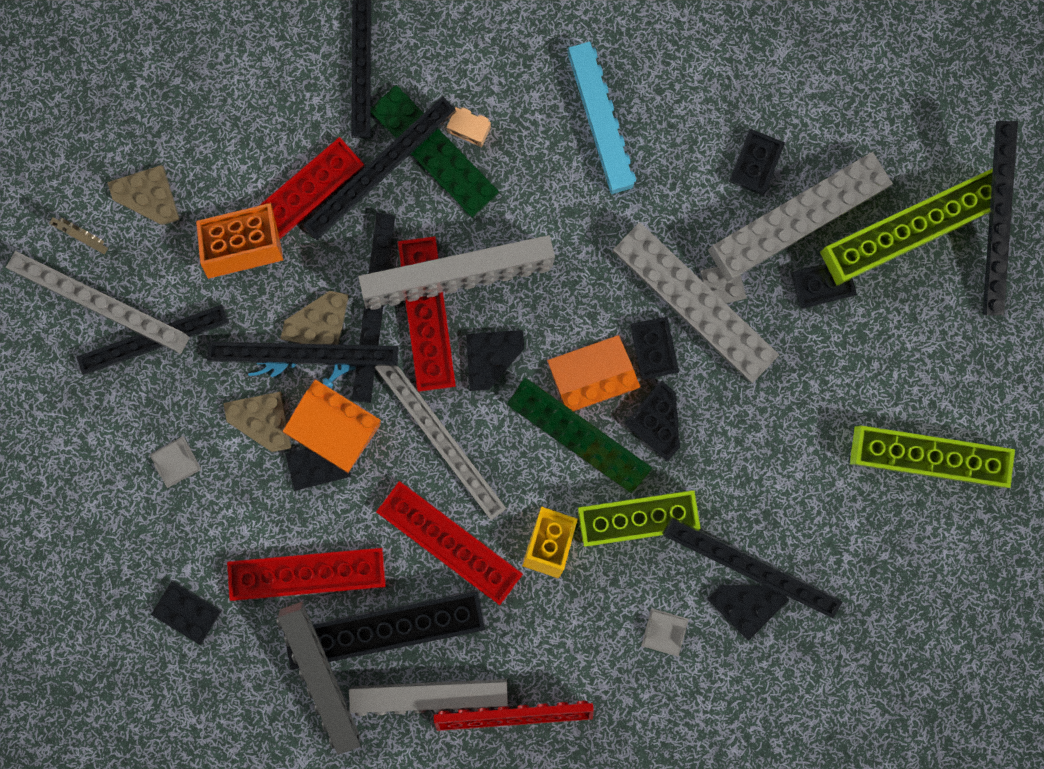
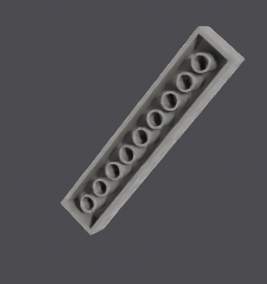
M871 152L712 245L708 252L728 283L884 191L893 183L874 153Z
M640 222L613 249V253L749 383H753L779 356L766 341Z
M550 235L358 277L366 309L375 310L385 304L393 306L400 304V301L404 300L416 301L422 296L434 297L441 292L453 293L459 288L471 289L477 284L490 285L500 279L508 281L513 279L514 276L527 277L537 271L545 273L552 268L555 255Z

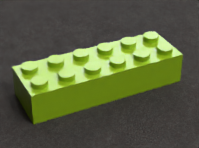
M694 490L577 507L584 547L663 535L662 533L671 517L698 530L700 529Z

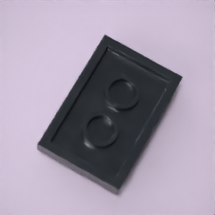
M750 129L729 182L764 196L785 142Z
M826 264L791 273L800 310L857 295L853 278L840 285H836Z
M668 316L630 324L641 380L679 373Z
M308 448L286 453L294 491L351 477L350 471L349 473L345 472Z
M171 581L151 615L201 645L222 610L177 582Z

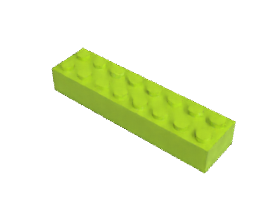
M855 426L850 465L999 488H1011L1015 449L874 427Z

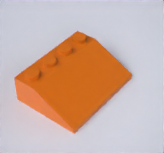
M271 203L196 221L200 264L208 279L283 261L281 243Z
M619 335L547 360L561 401L572 411L580 410L640 388L635 371Z
M315 379L295 409L283 433L349 473L380 427L381 420Z

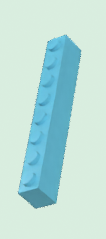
M590 42L569 47L568 57L610 193L614 194L631 189L634 186V182H636L634 171H630L628 165L630 164V158L623 149V146H625L624 138L622 135L619 136L618 119L613 117L612 111H614L612 100H608L607 84L606 82L603 83L601 78L603 76L602 67L597 65L596 58H598L596 48L592 47Z

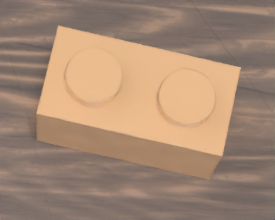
M456 107L457 112L452 115L447 125V133L482 147L491 128V122L482 115L475 116L471 114L472 112L466 108L459 109Z

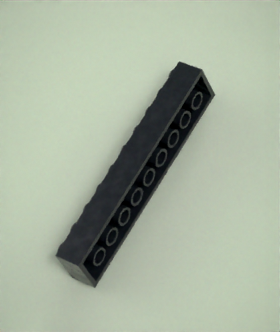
M478 589L312 623L328 662L475 633L486 629ZM286 645L290 669H299V665L295 664L292 659L293 652L291 647Z

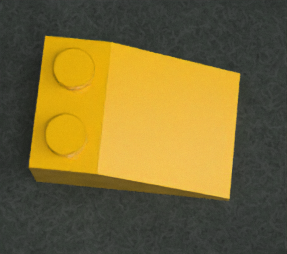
M541 507L522 566L559 579L565 568L578 519Z

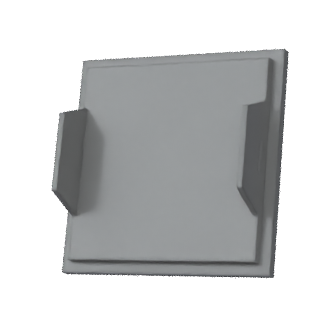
M184 436L149 454L167 488L201 470Z
M651 608L641 646L679 657L689 619Z

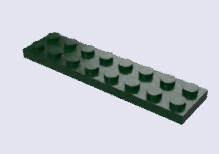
M397 85L371 107V114L395 139L424 114ZM439 128L411 153L412 157L472 219L500 193Z
M526 377L507 403L513 410L631 494L652 469L650 465Z

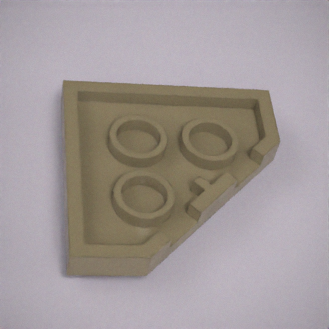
M160 165L107 182L112 199L115 202L160 225L180 220L164 166Z
M52 217L49 222L50 225L104 255L108 250L103 245V240L63 218L57 220Z
M329 291L284 321L281 340L300 344L339 345L349 295Z
M281 392L223 403L227 422L269 451L276 452L292 448L290 437L283 433L287 420Z

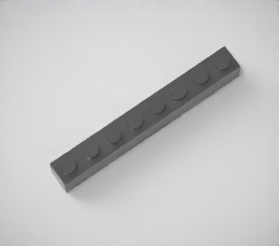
M303 601L280 609L276 619L277 625L285 633V643L287 647L292 649V659L295 664L299 665L301 680L303 682L306 681L308 696L310 699L313 698L315 702V712L322 718V727L324 732H328L330 736L329 743L331 748H335L337 755L359 748L361 736Z

